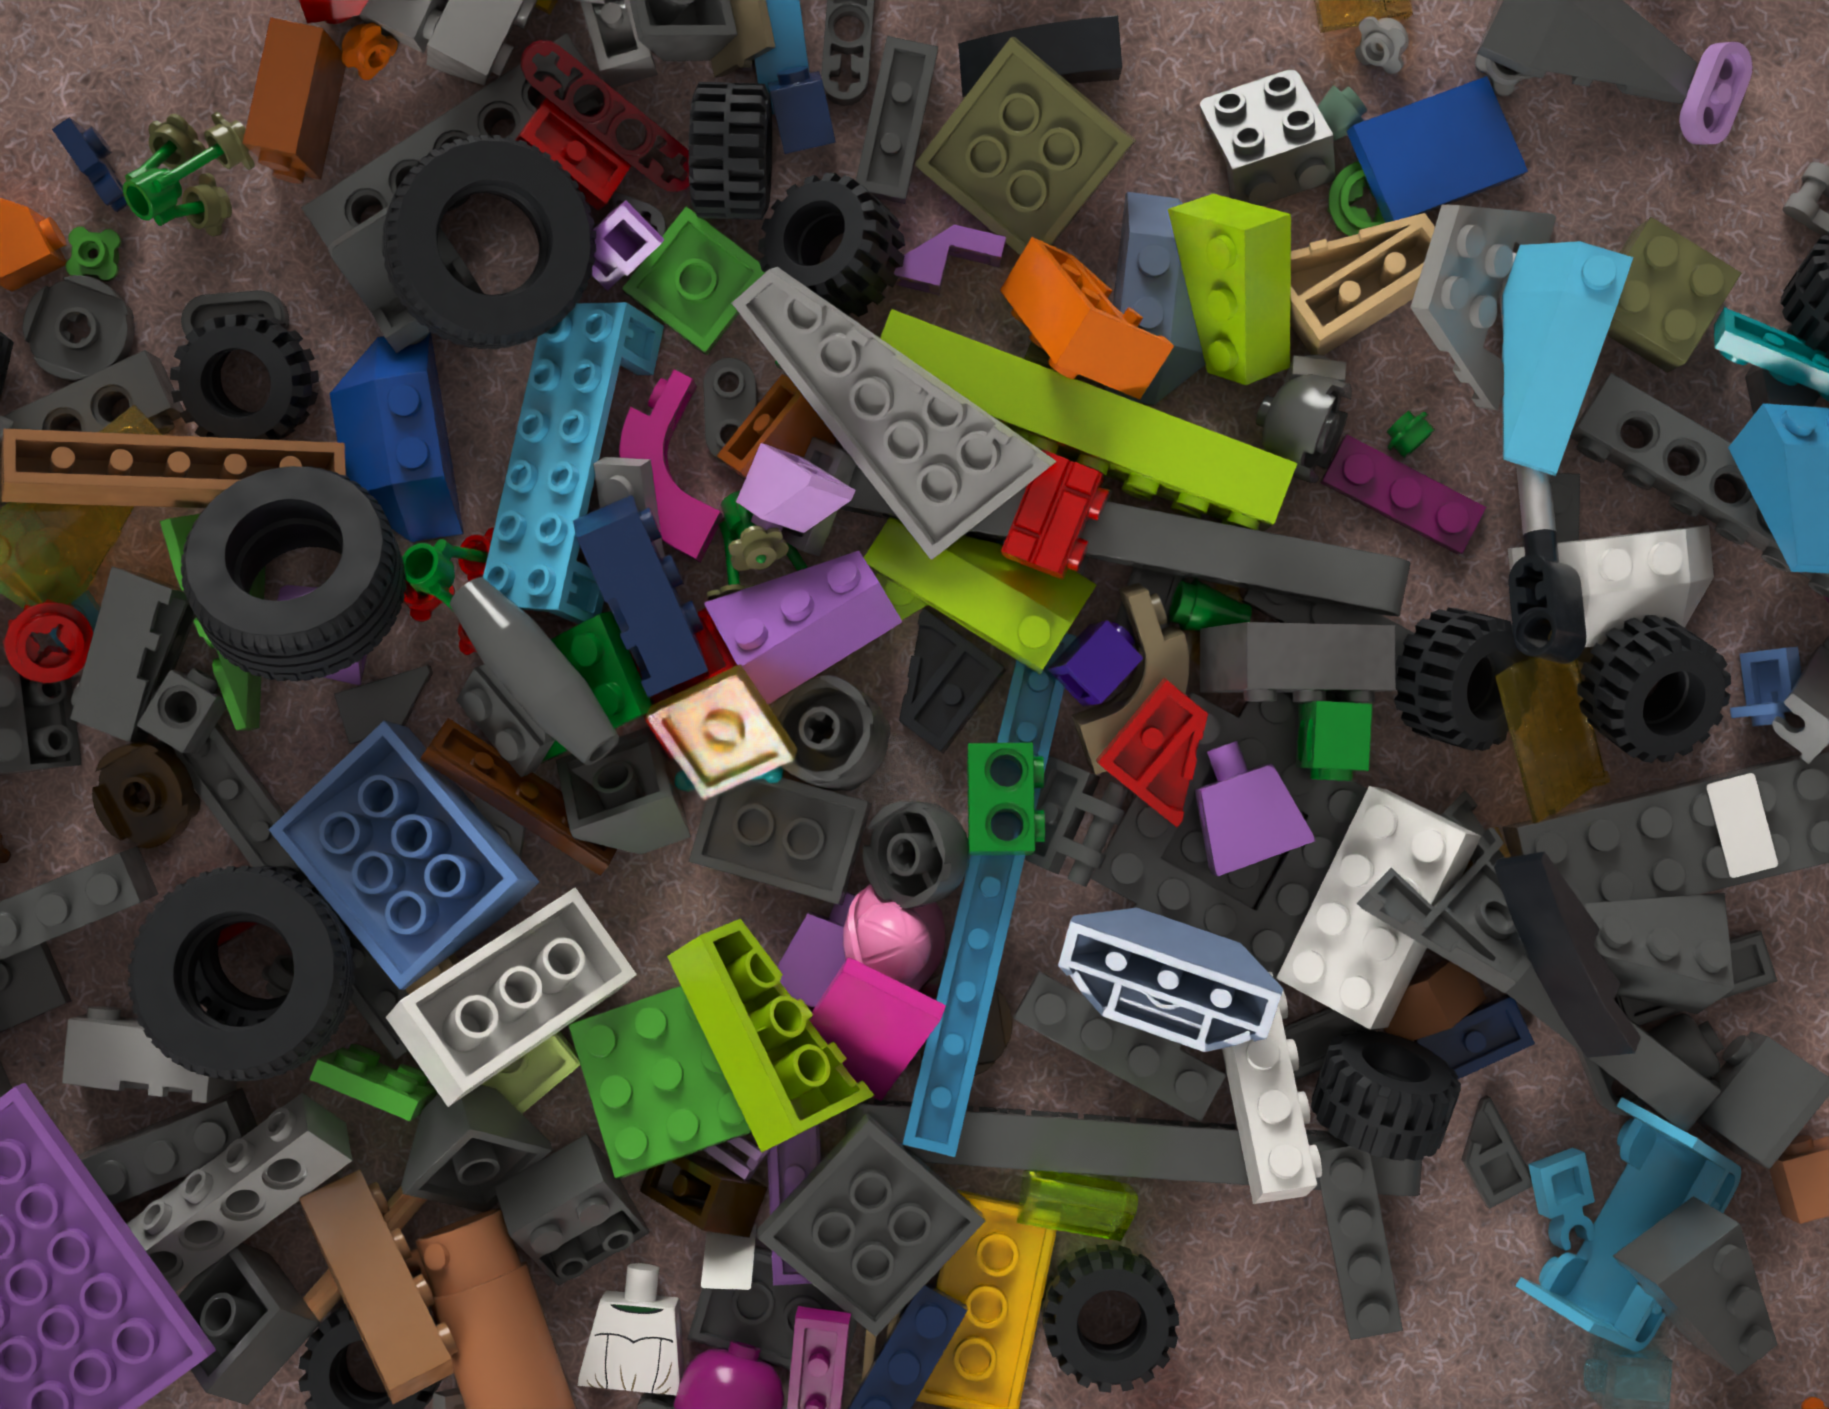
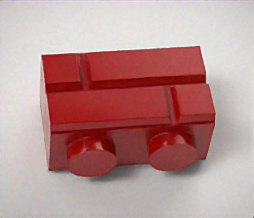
M1041 450L1057 462L1027 485L1001 552L1007 559L1064 580L1068 568L1074 571L1079 570L1089 545L1088 540L1081 538L1089 518L1096 521L1099 520L1106 504L1109 490L1101 488L1104 481L1103 473L1051 452Z

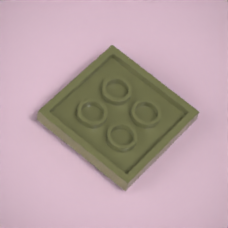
M1011 37L914 165L993 233L1006 237L1005 243L1021 256L1031 237L1049 245H1053L1136 140L1016 37Z

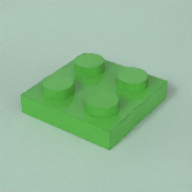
M685 206L662 236L665 240L640 264L622 290L635 302L707 356L740 314L732 302L765 272L762 271L758 260L703 218H698L695 212Z
M351 1044L349 1050L342 1047L317 1059L309 1080L408 1121L419 1116L422 1109L437 1094L434 1086L427 1083L428 1078L422 1070L400 1064L398 1070L379 1063L378 1061L381 1057L379 1053L357 1044Z

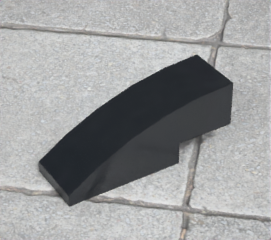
M1118 15L1042 24L958 43L962 97H966L1011 37H1016L1070 84L1119 80L1122 71Z

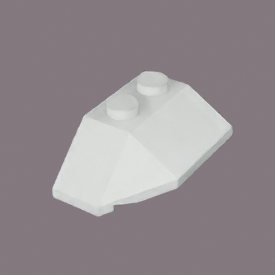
M1709 525L1557 543L1559 562L1573 567L1580 576L1587 637L1585 647H1593L1596 643L1602 645L1607 640L1605 634L1615 627L1621 630L1624 628V621L1632 618L1642 622L1645 615H1656L1660 619L1666 617L1685 628L1714 578ZM1524 547L1508 548L1510 571L1514 564L1525 556Z

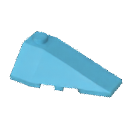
M1581 241L1519 246L1502 295V362L1504 365V395L1502 398L1503 460L1556 476L1634 257Z

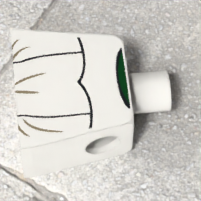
M642 1263L627 1265L625 1292L605 1291L600 1299L578 1377V1386L666 1395L677 1394L680 1379L684 1373L680 1301L678 1297L657 1295L659 1267Z

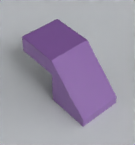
M626 200L610 212L593 229L596 231V252L593 256L596 259L592 267V276L608 291L625 274L628 276L665 240Z
M953 225L904 255L903 267L896 268L894 274L898 277L895 285L939 295L949 255L1000 267L1006 237Z

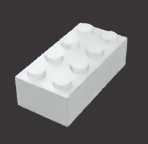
M1369 786L1276 979L1370 1030L1388 1028L1427 947L1366 912L1356 903L1390 868H1393L1434 907L1462 877L1481 836L1387 789Z
M575 887L401 999L386 1016V1019L447 1107H449L618 992L637 974Z

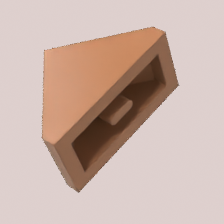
M1444 959L1412 977L1388 1028L1383 1029L1385 1033L1414 1041L1453 1028L1487 998L1473 974Z

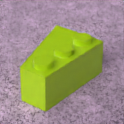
M1210 194L1169 208L1168 213L1207 373L1248 385L1290 368L1291 214L1217 194Z

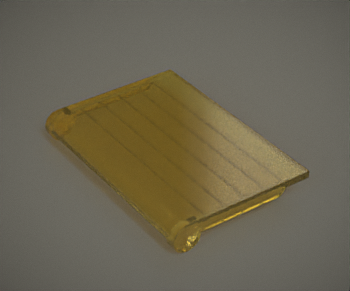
M1527 656L1495 676L1533 823L1540 822L1547 816L1558 813L1592 787L1602 786L1611 781L1609 772L1604 771L1595 730L1587 722L1588 717L1582 714L1579 703L1583 698L1577 694L1578 683L1582 682L1577 659L1567 664H1559Z

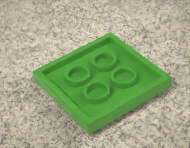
M682 986L568 1025L616 1179L752 1133Z

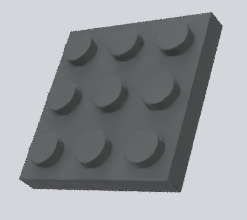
M866 1113L756 1231L760 1241L845 1312L851 1313L852 1318L876 1337L985 1222V1218L980 1210Z

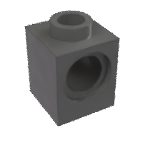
M192 667L189 673L170 670L137 723V726L182 753L199 754L227 707L222 693L217 691L219 688L217 680ZM190 693L196 700L197 710L194 717L185 722L179 716L178 704L184 695Z

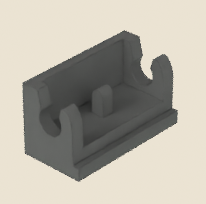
M1822 645L1811 654L1804 671L1784 701V704L1793 714L1803 718L1805 726L1802 728L1792 727L1785 719L1779 716L1775 717L1772 722L1775 732L1802 753L1800 758L1808 764L1829 744V651Z

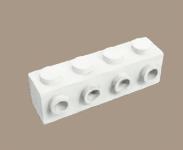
M1284 989L1267 1039L1253 1041L1252 1039L1236 1046L1222 1048L1253 1204L1307 1196L1317 1186L1316 1178L1322 1176L1319 1151L1316 1145L1308 1144L1304 1125L1310 1123L1308 1099L1304 1091L1297 1092L1293 1071L1299 1070L1297 1047L1293 1039H1286L1282 1019H1287L1288 1005Z

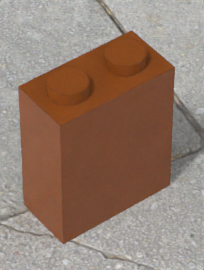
M270 17L243 144L258 157L259 164L273 170L272 176L277 179L296 184H303L305 176L321 180L346 68L341 59L342 51L321 27Z

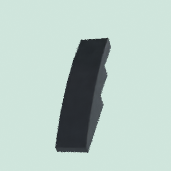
M1545 851L1497 859L1494 869L1512 920L1532 966L1559 1017L1585 1056L1590 1058L1635 1054L1641 1036L1614 1000L1620 982L1594 947V942L1600 929Z

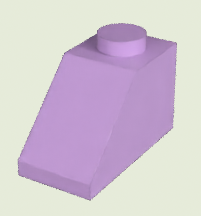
M760 443L736 502L753 513L751 522L757 526H761L766 530L769 528H779L781 531L784 526L804 533L850 502L856 490L803 457Z

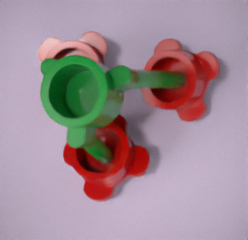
M493 527L489 528L484 536L471 535L467 537L460 547L453 546L444 539H439L434 547L426 543H419L410 547L402 557L406 573L404 602L410 608V616L415 621L425 622L429 620L432 616V611L441 603H444L452 610L450 601L455 594V588L452 585L455 579V570L451 558H458L461 570L468 575V582L476 578H483L494 531ZM459 623V650L464 655H470L473 652L477 653L461 623Z

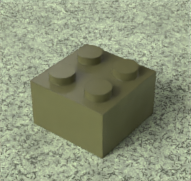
M1650 217L1632 231L1619 252L1634 258L1607 336L1668 373L1688 361L1742 273Z

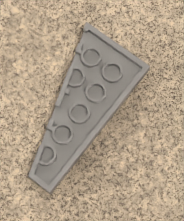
M779 267L769 269L732 302L736 310L931 560L1057 462Z

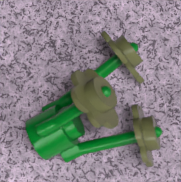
M741 490L725 497L720 505L725 517V521L719 524L725 546L728 585L721 587L720 590L707 592L708 601L752 587L740 584L739 571H745L750 568L757 570L766 569L775 560L787 555L796 571L808 568L797 549L782 539L783 535L779 528H769L766 530L751 522L753 513L736 502Z

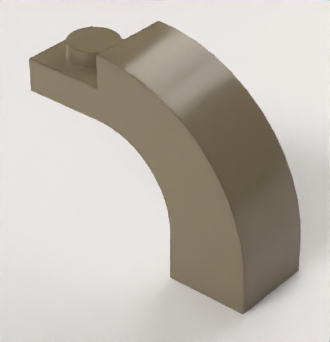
M1139 582L1121 588L1119 592L1132 629L1137 652L1143 657L1142 661L1135 667L1130 681L1117 696L1101 705L1071 715L1087 763L1096 775L1106 772L1096 762L1098 756L1163 678H1166L1184 694L1187 690L1189 652L1185 633L1175 625L1163 629L1160 628V625L1167 623L1162 602L1157 593L1150 595L1149 591Z

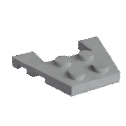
M1442 204L1410 308L1438 350L1449 352L1455 361L1453 367L1454 374L1460 383H1469L1475 391L1471 399L1477 407L1498 410L1504 391V365L1502 359L1486 350L1483 345L1488 329L1493 325L1497 316L1496 302L1504 277L1508 275L1512 267V251L1517 253L1520 245L1549 243L1556 221L1554 214Z

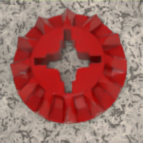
M47 598L44 603L33 606L25 604L23 611L15 619L8 621V630L5 639L2 641L9 663L20 675L35 682L53 683L72 677L85 666L93 637V630L87 618L71 603H58ZM58 626L56 635L65 648L48 645L44 651H40L38 654L40 644L31 632L48 634L53 628L56 629Z

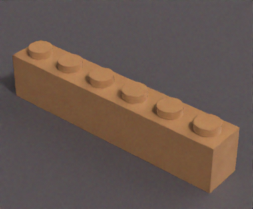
M3 428L1 444V502L207 508L208 504L216 496L231 485L260 471L299 466L326 469V471H333L339 475L346 476L345 443Z

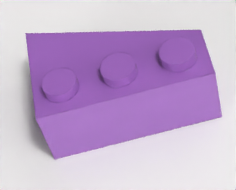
M860 551L704 603L737 666L765 706L902 623L901 618Z

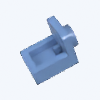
M1798 646L1740 653L1746 706L1731 707V718L1751 716L1752 726L1772 725L1773 720L1777 716L1785 719L1784 712L1792 711L1784 704V701L1801 676Z

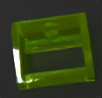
M1024 1170L1017 1223L1121 1241L1136 1215L1138 1195L1132 1186L1127 1183L1065 1172Z

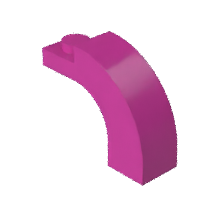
M673 369L668 381L661 378L651 393L648 406L653 408L650 416L630 407L621 432L619 458L651 459L662 541L678 552L701 563L724 516L719 510L683 492L676 485L670 473L668 464L670 440L697 388L693 378Z

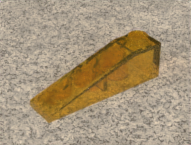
M136 405L130 407L100 431V433L162 435ZM8 502L0 509V593L23 609L25 604L33 606L44 603L47 598L58 603L72 604L90 588L98 574L96 573L110 548L117 542L122 533L121 529L135 506Z

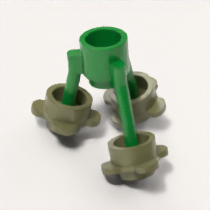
M219 112L213 113L211 117L215 126L204 132L209 146L206 149L203 143L198 141V135L193 127L180 115L170 114L167 117V121L162 123L153 121L148 127L150 134L148 142L153 155L141 167L125 175L126 182L123 184V194L130 209L142 220L149 221L154 218L159 226L175 218L186 216L188 222L194 228H205L206 232L212 237L221 235L222 224L225 218H229L232 215V205L226 191L216 186V180L212 174L204 173L199 176V185L185 189L182 196V204L177 205L178 198L182 195V187L179 180L214 159H217L227 169H231L241 162L248 170L254 168L255 163L248 152L250 150L243 144L246 128L238 120L229 123ZM161 164H164L165 166H167V167H169V168H173V170L170 171V170L167 169V168H162V169L160 170V169H158V167H159Z

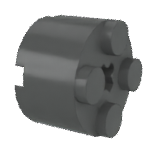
M830 675L818 676V678L807 680L778 698L769 718V733L772 737L773 752L779 764L792 775L816 787L832 791H852L868 780L881 765L887 752L891 734L888 720H886L879 705L870 696L849 682ZM828 727L834 730L829 740L824 736Z

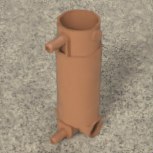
M501 1208L467 1217L416 1239L417 1248L410 1250L412 1257L405 1260L409 1272L421 1270L435 1302L431 1307L437 1325L445 1322L456 1343L458 1352L450 1357L465 1408L577 1409L527 1262L520 1261L514 1240L509 1236Z

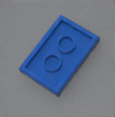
M1487 76L1357 123L1346 131L1385 223L1431 212L1441 208L1442 204H1452L1515 180L1528 172Z

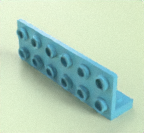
M627 302L576 303L575 308L561 322L538 336L483 575L486 581L520 609L550 612L578 625L601 614L604 598L590 567L577 561L580 545L576 538L573 520L587 515L595 480L593 464L600 457L619 367L621 365L636 375H654L664 325Z

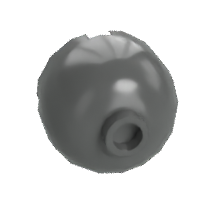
M1313 374L1295 376L1279 388L1275 397L1266 395L1257 413L1256 425L1263 427L1262 444L1264 450L1297 463L1293 477L1309 483H1317L1320 478L1314 472L1316 466L1327 469L1347 421L1348 413L1339 411L1341 397L1351 400V384Z
M915 800L898 801L884 806L871 819L868 829L874 830L871 835L870 845L863 846V862L867 878L877 895L881 898L893 900L900 905L898 907L902 908L923 907L946 899L962 883L969 867L970 858L967 834L959 820L942 806Z

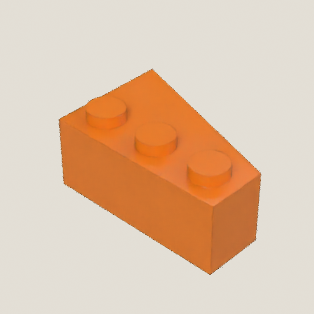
M1031 237L1000 289V292L1013 307L1010 312L1011 315L1028 327L1031 331L1029 339L1047 352L1050 356L1048 364L1058 373L1070 379H1075L1079 374L1140 400L1174 348V345L1164 336H1156L1138 328L1143 317L1134 309L1128 307L1124 314L1120 312L1108 300L1113 290L1075 256Z

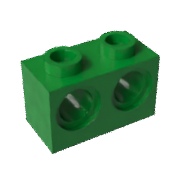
M1312 701L1299 704L1296 768H1309L1310 779L1352 781L1353 771H1369L1372 704Z
M1033 742L968 743L967 792L968 846L970 856L1033 855L1035 852V842H1045L1044 810H1034V788H1044L1043 756H1034ZM1009 759L1018 765L1021 778L1012 786H1001L992 779L990 774L991 766L998 760ZM1002 812L1014 814L1020 820L1021 834L1016 839L1010 841L997 838L991 829V820L994 816Z

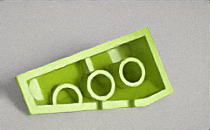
M889 517L864 556L871 569L1039 675L1097 586V584L1069 568L1064 580L1045 574L1004 557L1001 552L1002 544L963 535L931 560L900 519Z

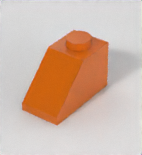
M0 198V286L13 292L65 266L67 261L60 248L66 246L67 243L59 226L51 217L45 219V217L27 206Z

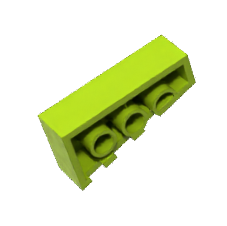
M741 918L699 935L667 956L761 1153L874 1096L863 1080L856 1083L842 1063L847 1058L834 1041L827 1044L809 1019L813 1016V1013L801 998L796 1000L791 997L781 984L780 979L783 974Z

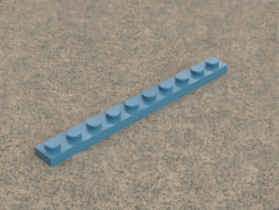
M1066 633L1040 675L1016 660L997 743L1033 742L1034 756H1043L1044 773L1064 691V686L1049 672L1048 668L1076 639V635ZM1009 759L998 760L991 766V777L1001 786H1012L1021 778L1018 765ZM1034 788V810L1037 807L1041 788ZM1002 812L991 820V829L994 835L1001 840H1014L1021 834L1020 820L1012 813ZM1025 855L970 856L969 867L966 872L936 999L946 1005L941 1021L926 1041L903 1145L952 1157L956 1156Z

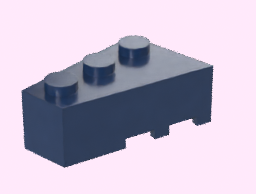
M633 495L573 520L576 538L604 601L608 603L622 632L620 636L626 650L630 649L642 678L641 683L647 697L708 672L696 634L705 630L693 601L691 600L683 604L675 587L684 584L672 555L661 558L654 543L655 540L662 538V534L651 509L646 508L640 511Z

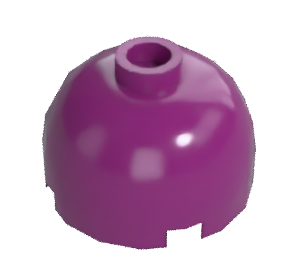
M731 1340L728 1350L709 1349L698 1354L688 1364L680 1379L673 1406L676 1409H782L784 1395L781 1380L774 1368L759 1359L761 1349L747 1343Z

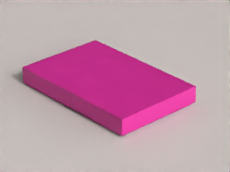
M848 957L813 1009V1016L809 1020L825 1042L829 1044L834 1041L847 1058L842 1064L856 1083L863 1080L874 1094L872 1097L882 1101L941 1021L946 1005Z

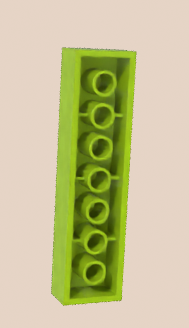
M891 309L880 337L883 341L1040 450L1051 452L1072 462L1095 469L1103 473V477L1107 476L1123 482L1121 490L1136 498L1151 501L1152 496L1157 495L1173 501L1170 509L1186 517L1200 519L1202 514H1207L1222 520V524L1263 532L1275 524L1297 463L1083 381L1067 378L1054 370Z

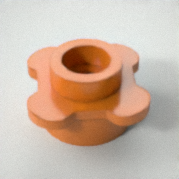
M376 23L356 25L347 32L342 41V63L348 68L355 67L358 69V75L363 80H371L387 65L390 57L395 54L398 46L397 41L392 36L385 37L381 34V27Z

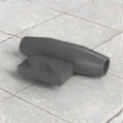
M480 577L463 585L452 597L450 606L484 664L473 669L456 699L466 715L476 723L497 748L499 754L508 761L521 778L538 769L555 740L585 765H591L606 756L618 743L619 735L581 674L538 624L488 581Z

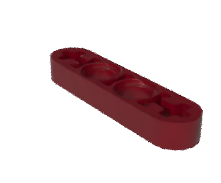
M538 40L525 48L521 56L520 67L523 76L536 90L658 187L669 192H678L689 186V150L560 45L550 40ZM551 51L556 53L558 56L554 64L568 77L572 67L580 71V74L567 84L562 98L554 94V91L562 86L554 78L545 74L539 80L533 76L537 67L532 62V59L537 53L544 57L548 56ZM586 84L597 86L603 95L601 109L592 115L579 113L573 103L576 90ZM629 118L639 120L645 129L643 142L638 147L632 149L622 147L616 139L618 125L623 120ZM657 135L664 139L663 142L656 146L662 153L671 159L675 158L678 153L683 156L679 164L684 169V172L679 178L672 174L666 180L661 178L664 168L650 155L646 165L639 162V159L652 149Z

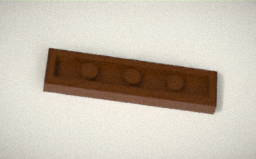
M446 719L420 758L421 761L599 876L603 874L617 851L616 848L573 838L569 829L562 791L533 772L521 778L508 761L499 754L496 748L453 720Z

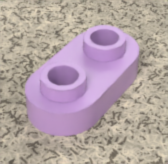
M1739 42L1715 43L1710 45L1703 53L1679 117L1681 131L1688 142L1695 145L1718 144L1728 136L1752 75L1751 56L1743 44Z

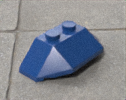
M431 332L421 342L408 345L398 353L394 351L384 336L377 337L330 392L337 443H345L346 477L350 478V481L359 483L361 487H364L378 501L391 528L410 542L414 543L462 535L464 532Z

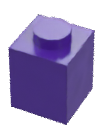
M1108 620L1088 625L1049 666L1048 670L1084 707L1102 704L1142 661L1143 657L1133 648L1135 641L1127 630L1117 623H1110Z

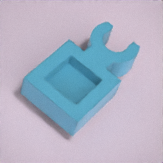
M1572 1147L1529 1163L1528 1166L1538 1214L1551 1219L1548 1234L1552 1244L1565 1251L1571 1249L1569 1232L1574 1226L1577 1237L1588 1242L1594 1240V1225L1588 1217L1584 1216L1582 1209L1583 1206L1595 1202L1585 1152Z

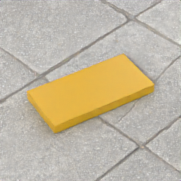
M957 1189L956 1191L983 1213L985 1222L939 1270L936 1288L967 1305L968 1311L916 1401L951 1409H1019L1060 1212Z

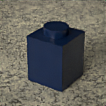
M801 66L778 72V81L769 82L768 85L784 154L836 143L823 81L819 71L809 73L807 66Z

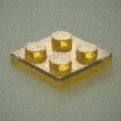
M741 664L650 706L646 715L652 727L703 800L793 761L797 752V747Z

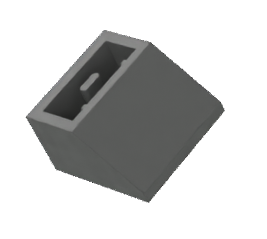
M0 665V776L81 765L77 723L70 719L74 707L71 704L73 695L71 677L53 683L35 682L20 675L11 665Z
M587 1134L494 1187L509 1236L558 1286L580 1276L587 1269L616 1252L625 1250L632 1243L650 1233L620 1179L614 1177L609 1159Z

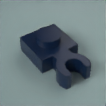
M70 117L52 129L80 171L89 178L105 205H111L115 212L126 207L128 204L123 194V184L116 177L115 171L105 158L112 151L93 126L85 130Z

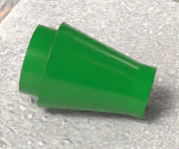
M1194 579L1191 583L1185 581L1178 583L1169 609V621L1179 624L1180 629L1186 631H1200L1201 628L1250 622L1252 615L1251 605L1241 603L1197 579Z

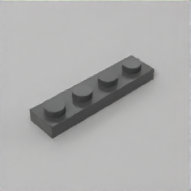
M1337 1138L1312 1142V1145L1317 1146L1321 1159L1322 1176L1318 1179L1350 1340L1403 1331L1371 1154L1355 1149Z

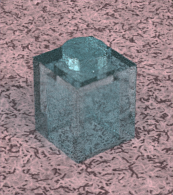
M1594 1344L1593 1359L1588 1358L1584 1365V1385L1586 1390L1591 1392L1590 1397L1603 1409H1669L1673 1361L1658 1349L1644 1348L1641 1351L1635 1352L1623 1346Z

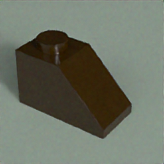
M692 1153L647 1169L640 1192L703 1231L750 1238L768 1187L752 1178L744 1180L725 1165Z

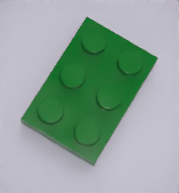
M612 611L598 614L550 640L586 680L614 729L653 711L654 708L643 688L641 677L629 649L626 650L620 636L622 632ZM555 740L541 764L568 752V750Z

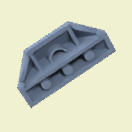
M1127 192L1125 194L1113 305L1123 314L1128 307L1134 309L1143 317L1138 328L1156 336H1164L1174 345V348L1140 400L1106 385H1103V389L1140 404L1154 406L1206 364L1168 213L1169 208L1183 203L1178 198Z
M1137 907L1073 916L1058 963L1059 968L1066 976H1071L1080 992L1101 1016L1203 1052L1236 1046L1252 1039L1253 1041L1267 1039L1283 992L1282 986L1241 943Z

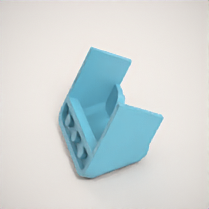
M1621 1097L1617 1107L1634 1117L1626 1121L1617 1138V1145L1620 1146V1158L1628 1164L1593 1224L1595 1228L1594 1240L1590 1242L1584 1240L1576 1255L1566 1252L1559 1258L1557 1256L1550 1258L1540 1273L1539 1282L1541 1285L1520 1277L1516 1287L1589 1333L1638 1352L1650 1343L1666 1315L1661 1311L1662 1307L1656 1300L1643 1291L1637 1284L1638 1280L1629 1270L1621 1266L1613 1255L1693 1196L1724 1213L1739 1185L1741 1167L1698 1138Z

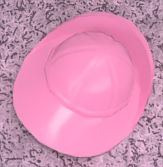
M869 884L855 896L849 907L843 928L845 961L848 957L919 991L934 973L942 959L945 945V925L942 911L937 903L908 909L898 907L900 905L893 900H884L877 895L872 885Z

